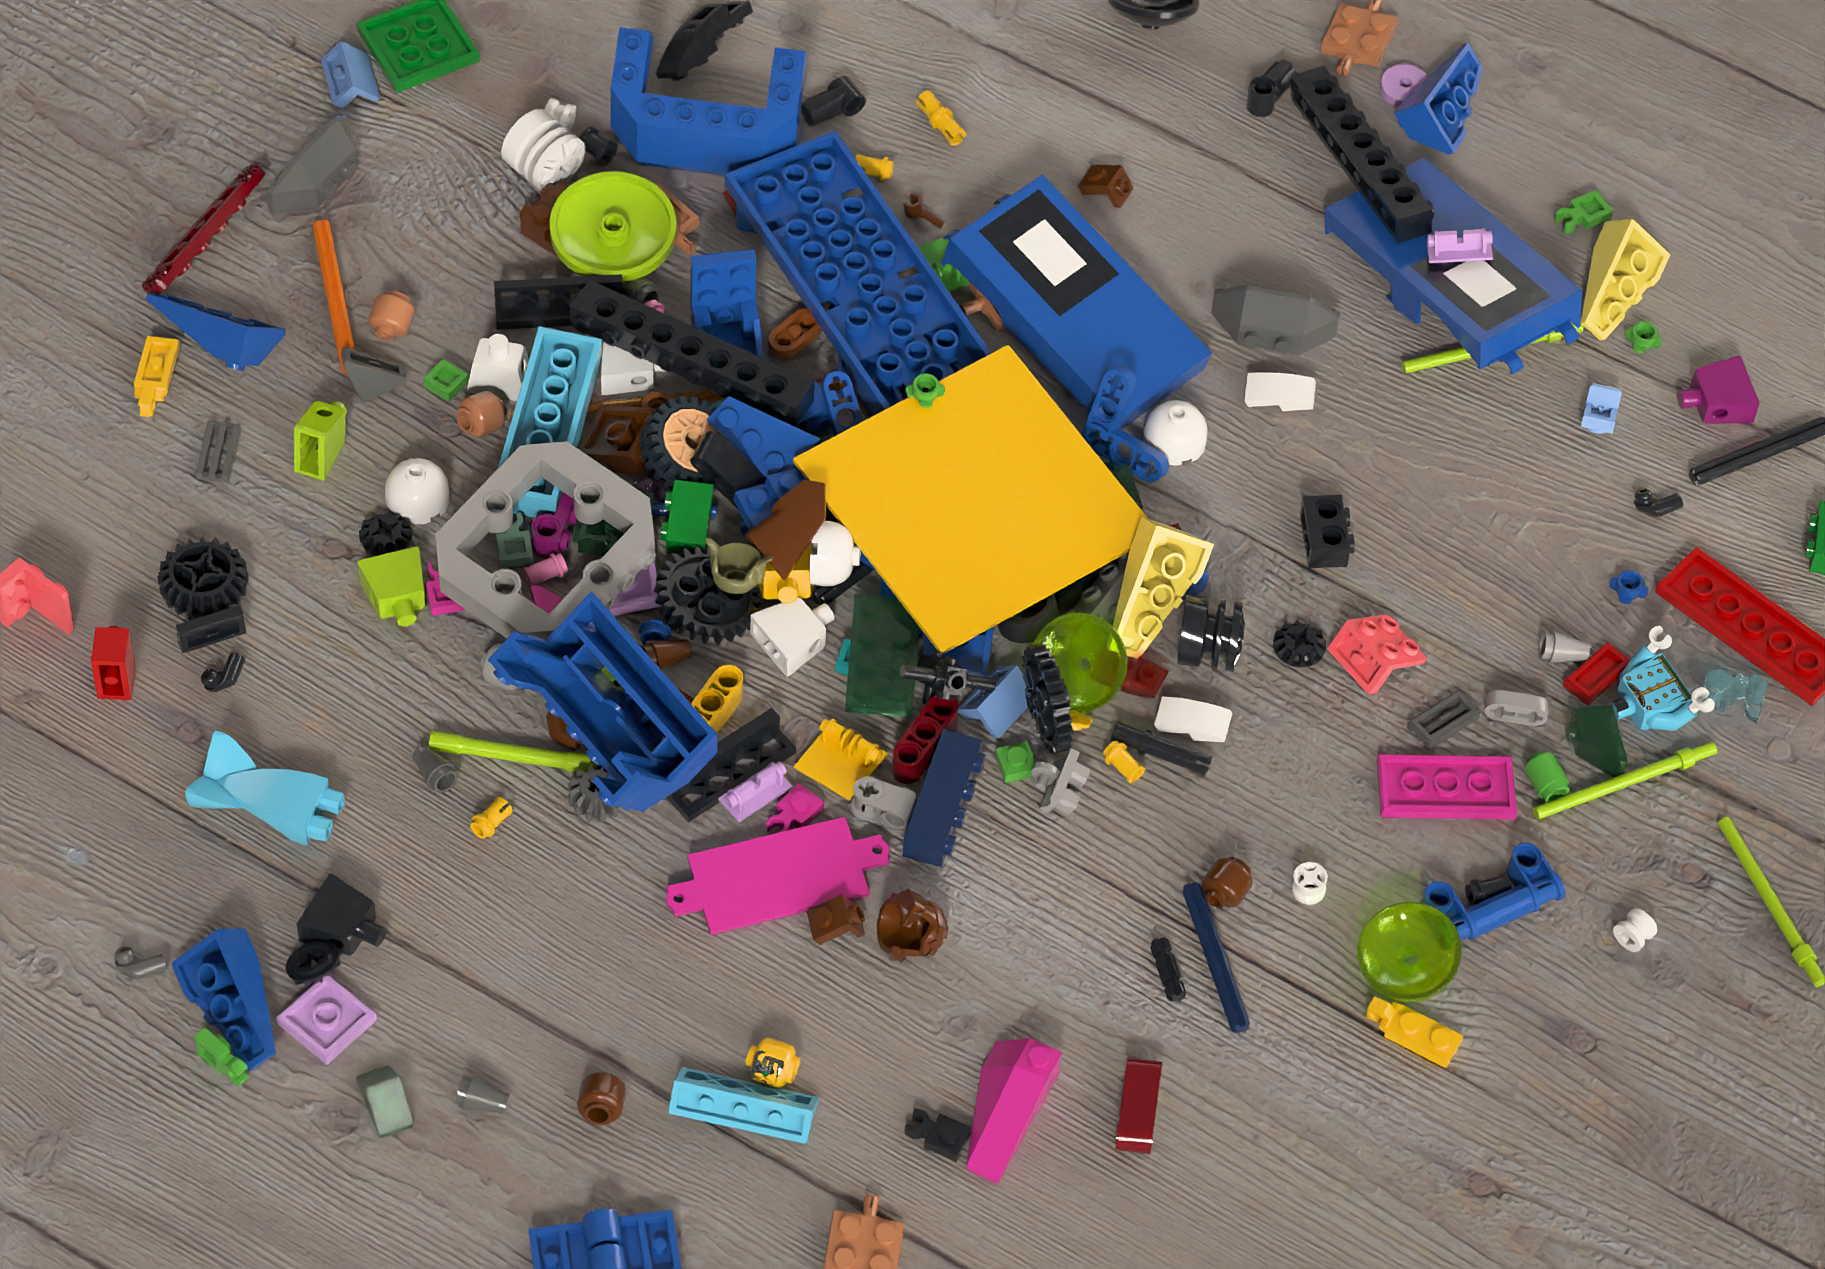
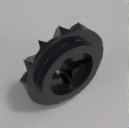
M386 510L384 514L380 515L373 512L370 519L363 520L361 530H359L361 545L367 552L379 556L406 549L412 540V530L409 520H404L400 513L393 515ZM381 527L391 531V540L384 533L380 534Z
M1297 619L1294 624L1284 623L1279 631L1276 630L1273 649L1282 662L1293 667L1303 668L1315 665L1323 658L1327 640H1324L1322 630L1313 628L1311 622L1308 625L1300 624ZM1305 637V644L1294 650L1295 641Z
M325 940L313 941L299 947L290 955L286 962V972L296 985L305 983L307 986H310L317 980L322 983L325 976L334 975V968L341 965L339 959L341 954L337 946L332 942ZM314 959L317 965L311 967V960Z

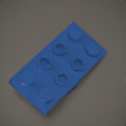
M597 1209L584 1215L582 1222L528 1229L533 1269H682L672 1210L618 1217V1213L612 1209Z

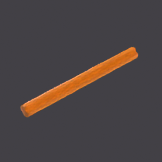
M326 219L316 220L312 224L340 368L343 373L347 374L343 367L341 351L343 347L355 350L330 223Z

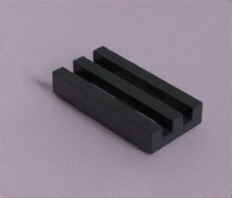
M240 605L176 625L178 644L182 653L246 633L244 614Z

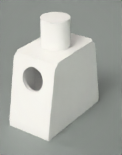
M495 334L489 339H480L472 364L467 393L477 394L489 391L498 398L517 401L529 362L526 347L522 344L508 342L507 337L502 334Z
M603 342L601 368L602 395L651 390L654 385V372H667L647 360L638 359L625 350L616 346H609Z
M797 598L793 603H780L752 614L750 634L784 675L788 677L824 648L826 644L825 625L834 621V615L830 607L825 603L811 610L801 598Z

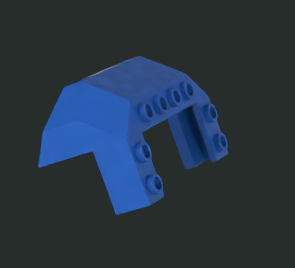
M619 27L611 83L610 127L638 165L725 176L726 173L801 143L803 129L799 118L808 61L806 51L775 47L766 109L646 93L654 37L651 36V31Z
M592 591L547 639L515 630L488 659L495 668L494 675L506 686L511 684L521 690L526 688L539 692L547 701L545 707L557 718L561 717L567 724L565 727L567 733L576 741H582L588 748L586 751L587 756L599 766L602 765L608 771L607 778L596 776L592 781L599 788L598 796L610 807L615 805L624 810L632 809L644 812L688 784L717 754V733ZM604 667L623 687L621 691L601 671Z

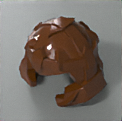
M908 888L898 894L892 892L890 898L886 899L880 908L877 920V939L880 948L887 954L891 962L899 961L902 963L907 956L931 957L941 947L944 938H947L948 926L941 907L933 901L924 899L921 895Z

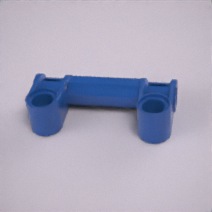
M1520 843L1512 851L1506 874L1515 886L1514 888L1467 909L1464 908L1449 884L1436 881L1427 886L1420 904L1419 913L1443 951L1451 950L1453 944L1464 939L1473 940L1480 935L1540 909L1542 904L1553 899L1556 901L1564 899L1565 888L1560 877L1552 870L1541 850L1536 845ZM1519 862H1524L1528 864L1529 867L1523 866ZM1432 901H1438L1442 905H1436Z

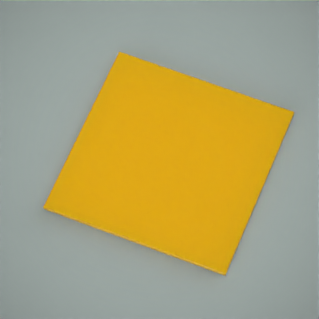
M1009 345L940 380L939 384L944 386L945 393L942 397H937L933 401L932 407L923 408L914 397H908L793 458V463L806 480L825 483L826 506L838 522L849 530L855 544L940 653H947L1128 553L1141 518H1147Z

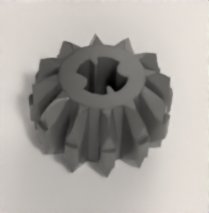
M591 764L588 767V772L577 770L575 779H570L568 784L570 792L568 794V802L570 806L574 807V812L577 816L586 814L588 822L594 817H599L604 822L606 814L616 817L619 806L614 805L610 807L598 796L599 788L592 780L596 776L607 778L608 773L603 766L599 770H595Z

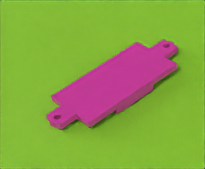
M841 817L688 854L687 861L693 880L666 886L667 907L673 911L674 917L703 910L709 933L713 935L803 913L841 894L850 901L868 897L870 892L863 871L889 865L888 855L890 849L888 844L882 839L881 834L853 841L846 817ZM878 848L881 850V853L874 854L872 850ZM681 897L683 901L677 903L674 901V898Z

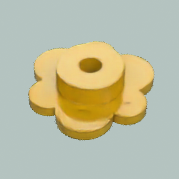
M1079 710L1069 711L1073 722L1070 723L1073 730L1090 727V723L1093 721L1092 717L1086 716L1084 712Z

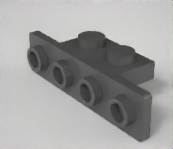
M1129 552L1111 561L1100 570L1098 578L1082 593V598L1074 608L1065 614L1063 622L1056 629L1060 636L1081 635L1093 620L1096 621L1106 637L1111 636Z

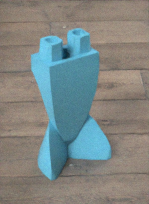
M216 730L212 736L203 776L192 782L185 790L186 801L191 807L204 809L244 808L280 831L291 841L306 846L311 838L328 841L332 832L333 822L332 819L322 817L321 815L323 811L339 815L345 804L344 793L329 788L328 778L290 769H257L250 756L233 738Z

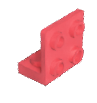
M20 557L0 573V622L4 626L9 627L15 620L23 618L29 608L32 607L69 635L74 630L73 614L70 610L69 593L59 582L53 583L45 577L38 566L35 564L29 565Z
M1386 614L1347 620L1327 648L1368 695L1378 692L1393 669L1421 665L1427 660V657L1420 651L1419 645L1405 635L1395 619Z

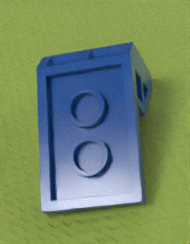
M755 249L690 256L691 326L764 358L760 319L756 304Z

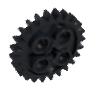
M695 547L692 554L686 548L683 549L680 556L674 553L670 561L664 562L655 580L657 584L654 592L658 594L655 603L663 605L660 611L661 615L670 614L671 617L667 624L673 625L678 623L680 625L678 633L681 634L686 630L690 631L691 640H694L697 634L701 635L704 644H707L710 637H713L717 645H720L723 637L729 642L733 641L735 635L740 638L743 637L746 629L750 630L751 615L760 611L758 607L762 599L757 597L760 587L755 586L752 590L742 594H731L717 588L711 573L709 548L706 554H703L699 547Z
M1045 644L1027 647L1022 656L1024 662L1022 669L1025 673L1023 680L1026 684L1025 697L1028 710L1032 719H1035V726L1040 732V739L1044 741L1045 748L1049 749V753L1053 752L1055 754L1067 751L1072 747L1071 743L1073 742L1071 734L1074 731L1070 724L1073 722V719L1069 714L1071 709L1070 698L1064 679L1060 678L1059 666L1056 667L1055 657L1051 656L1050 649H1047Z

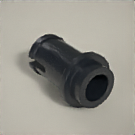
M1505 873L1481 881L1472 879L1470 884L1465 886V894L1470 904H1478L1512 889L1511 882Z

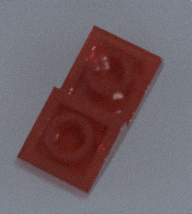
M1107 647L1093 671L1091 679L1124 693L1154 699L1169 671L1141 656L1135 662L1117 652L1109 650Z

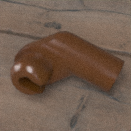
M548 711L546 720L550 737L573 751H577L582 741L578 742L572 738L565 729L567 724L561 717H555Z

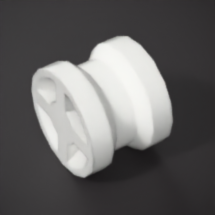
M551 98L544 110L562 125V128H567L571 131L576 117V106L572 104L562 105L558 100Z
M1305 862L1297 866L1292 883L1293 896L1303 904L1311 905L1320 902L1325 896L1328 878L1326 870L1314 862ZM1307 885H1314L1315 887L1309 888V887H1306V886H1307Z
M1637 908L1632 909L1626 915V920L1618 922L1613 928L1616 940L1631 952L1640 951L1644 947V941L1653 938L1658 931L1657 925L1650 915Z

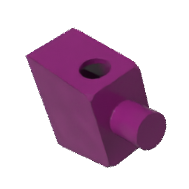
M1735 356L1696 369L1692 377L1690 389L1679 390L1677 394L1680 408L1697 407L1702 422L1706 424L1752 423L1755 420L1760 404L1741 356Z

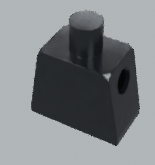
M331 873L297 922L298 939L300 942L307 944L319 940L329 941L337 946L340 954L348 956L354 954L362 940L376 947L380 946L386 935V928L374 923L376 919L374 902Z

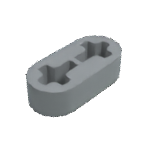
M1504 690L1491 691L1486 696L1485 714L1493 720L1529 726L1543 725L1548 720L1549 702L1543 697Z

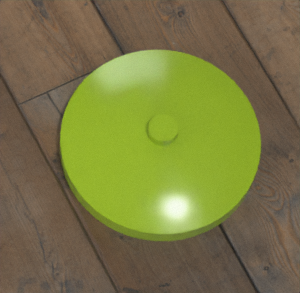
M602 172L586 176L574 182L558 197L550 215V238L554 251L569 269L580 276L622 274V282L639 279L653 272L668 258L676 240V214L667 195L651 181L631 173Z

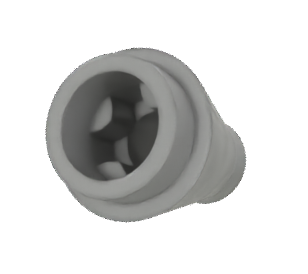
M1554 630L1550 633L1544 632L1541 635L1538 655L1540 659H1546L1547 663L1585 662L1588 660L1590 653L1589 642L1574 639Z

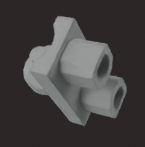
M1070 748L1066 758L1060 759L1056 767V760L1048 757L1046 762L1034 764L1031 774L1038 781L1036 787L1040 790H1045L1048 785L1039 810L1048 814L1053 808L1070 814L1076 808L1081 796L1066 786L1070 783L1080 789L1087 781L1091 769L1077 761L1079 751Z

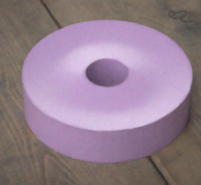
M1400 64L1392 66L1382 76L1380 85L1381 96L1388 104L1398 108L1403 100L1428 76L1424 71L1412 65Z

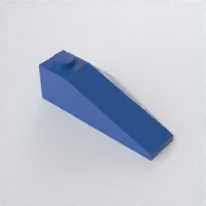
M1468 42L1460 46L1414 89L1394 113L1398 124L1404 129L1409 139L1448 155L1453 154L1465 138L1467 130L1463 125L1465 118L1470 117L1472 108L1469 106L1471 95L1477 92L1483 69Z
M147 293L146 300L212 356L225 360V366L229 368L244 370L245 366H259L285 335L286 329L256 319L248 318L246 320L232 317L231 312L204 308L203 304L167 294Z
M245 928L217 929L171 963L184 995L190 1002L198 1004L205 1013L203 1018L209 1025H215L229 1043L233 1054L247 1065L248 1071L254 1070L276 1054L259 959Z

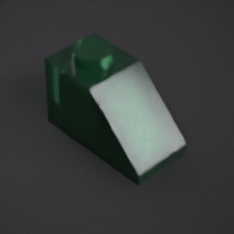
M1613 705L1573 708L1570 722H1566L1565 733L1567 741L1573 743L1575 754L1613 778L1624 774L1628 760Z

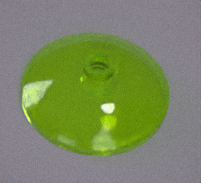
M1069 613L1055 618L1039 632L1032 646L1045 644L1046 648L1050 649L1051 656L1055 657L1056 667L1059 666L1060 678L1064 679L1069 693L1071 706L1069 712H1091L1103 707L1115 697L1125 680L1127 652L1121 636L1111 624L1092 614ZM1087 658L1089 667L1083 671L1080 663L1083 659Z
M1402 902L1382 909L1367 922L1358 940L1357 958L1363 977L1375 991L1396 1001L1416 1002L1437 995L1453 981L1460 968L1462 945L1455 925L1443 912L1424 903ZM1413 956L1417 958V961L1414 964H1407L1405 962L1406 958Z

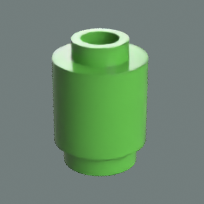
M1541 751L1528 758L1524 771L1539 798L1549 802L1569 793V780L1553 753Z

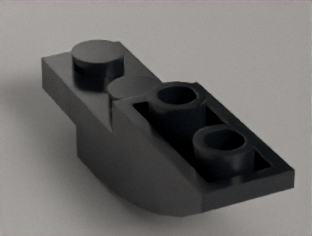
M750 1L704 4L682 24L668 44L656 71L657 78H671L672 81H678L689 75L688 71L693 67L707 63L709 61L708 57L718 51L715 41L724 37L723 32L729 28L741 25L744 22L743 19L753 12Z

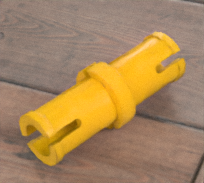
M931 91L922 92L918 96L920 99H916V105L927 115L930 125L934 129L937 128L950 145L960 144L964 140L960 135L966 137V132L954 120L951 110L948 107H943Z

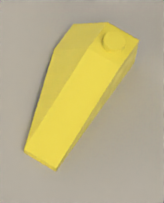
M1633 219L1606 221L1593 249L1581 324L1600 341L1605 340L1625 318V312L1632 305L1639 303L1643 292L1658 282L1670 256Z
M1142 517L1130 547L1108 649L1139 659L1163 628L1162 623L1173 608L1177 609L1183 602L1181 598L1192 583L1196 584L1203 575L1214 544L1169 525Z

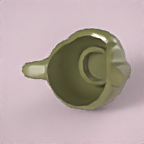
M711 538L705 539L710 549L711 573L719 589L731 594H742L752 590L764 580L766 565L773 559V556L764 558L755 547L748 544L730 543L718 546Z

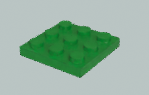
M416 0L356 23L357 32L396 93L480 62V53L445 0Z

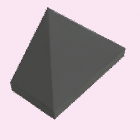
M342 348L343 367L362 402H366L405 383L406 373L404 364L350 348Z

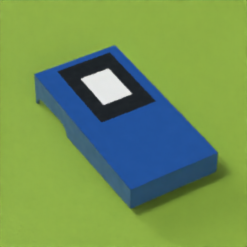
M1425 158L1405 167V170L1412 183H1417L1425 200H1429L1434 207L1435 218L1432 219V233L1429 234H1434V231H1457V238H1463V230L1485 228L1486 231H1492L1491 246L1493 260L1429 263L1427 249L1428 234L1397 243L1359 191L1325 208V233H1334L1392 284V295L1386 298L1394 304V308L1417 325L1421 323V302H1423L1439 316L1477 363L1480 370L1498 360L1508 365L1511 374L1522 370L1523 363L1515 351L1553 331L1561 333L1567 345L1579 339L1575 327L1579 329L1581 324L1582 289Z
M1043 174L1012 196L1009 194L1003 195L994 202L995 205H999L963 230L954 229L943 237L944 240L949 239L941 265L944 267L946 264H950L955 267L998 310L1002 319V325L1089 412L1106 372L1117 365L1127 366L1133 371L1136 383L1119 426L1121 430L1203 371L1210 359L1212 352ZM1119 375L1115 377L1118 380V384L1116 389L1112 391L1113 393H1115L1118 388L1123 386V384L1120 382L1121 377ZM1103 401V411L1108 416H1114L1115 407L1109 401Z

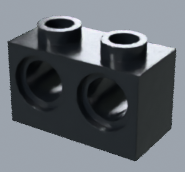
M1342 495L1303 496L1300 521L1308 569L1347 567L1349 554L1355 552V539L1353 534H1348L1347 527H1350L1349 507L1344 508Z

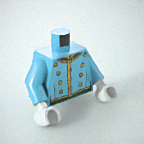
M1655 626L1651 629L1649 633L1650 644H1644L1630 659L1619 677L1620 682L1616 693L1617 699L1608 703L1609 713L1614 720L1630 716L1640 730L1652 728L1655 730L1676 731L1695 718L1697 711L1700 710L1707 713L1712 711L1715 705L1711 698L1701 702L1702 699L1710 694L1704 687L1697 688L1691 695L1664 654L1660 653L1657 655L1656 651L1658 649H1667L1672 643V638L1669 634L1662 641L1657 642V637L1664 630L1661 626Z

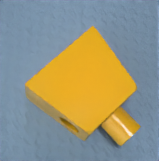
M813 543L808 545L786 580L779 576L769 562L767 563L764 580L758 584L764 599H779L782 603L790 604L796 601L797 598L807 599L811 597L813 585L810 582V554L813 552Z

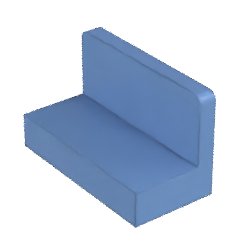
M340 41L321 58L333 105L343 109L358 94L374 102L380 98L370 59L366 52Z
M1017 665L996 666L987 676L996 679L995 690L975 689L959 707L958 712L964 720L980 719L993 738H1000L1027 709L1025 697L1026 684L1023 680L1024 675Z

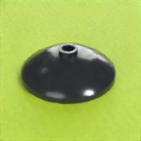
M1108 0L1111 6L1124 17L1135 23L1142 24L1143 28L1151 30L1188 19L1199 8V0Z

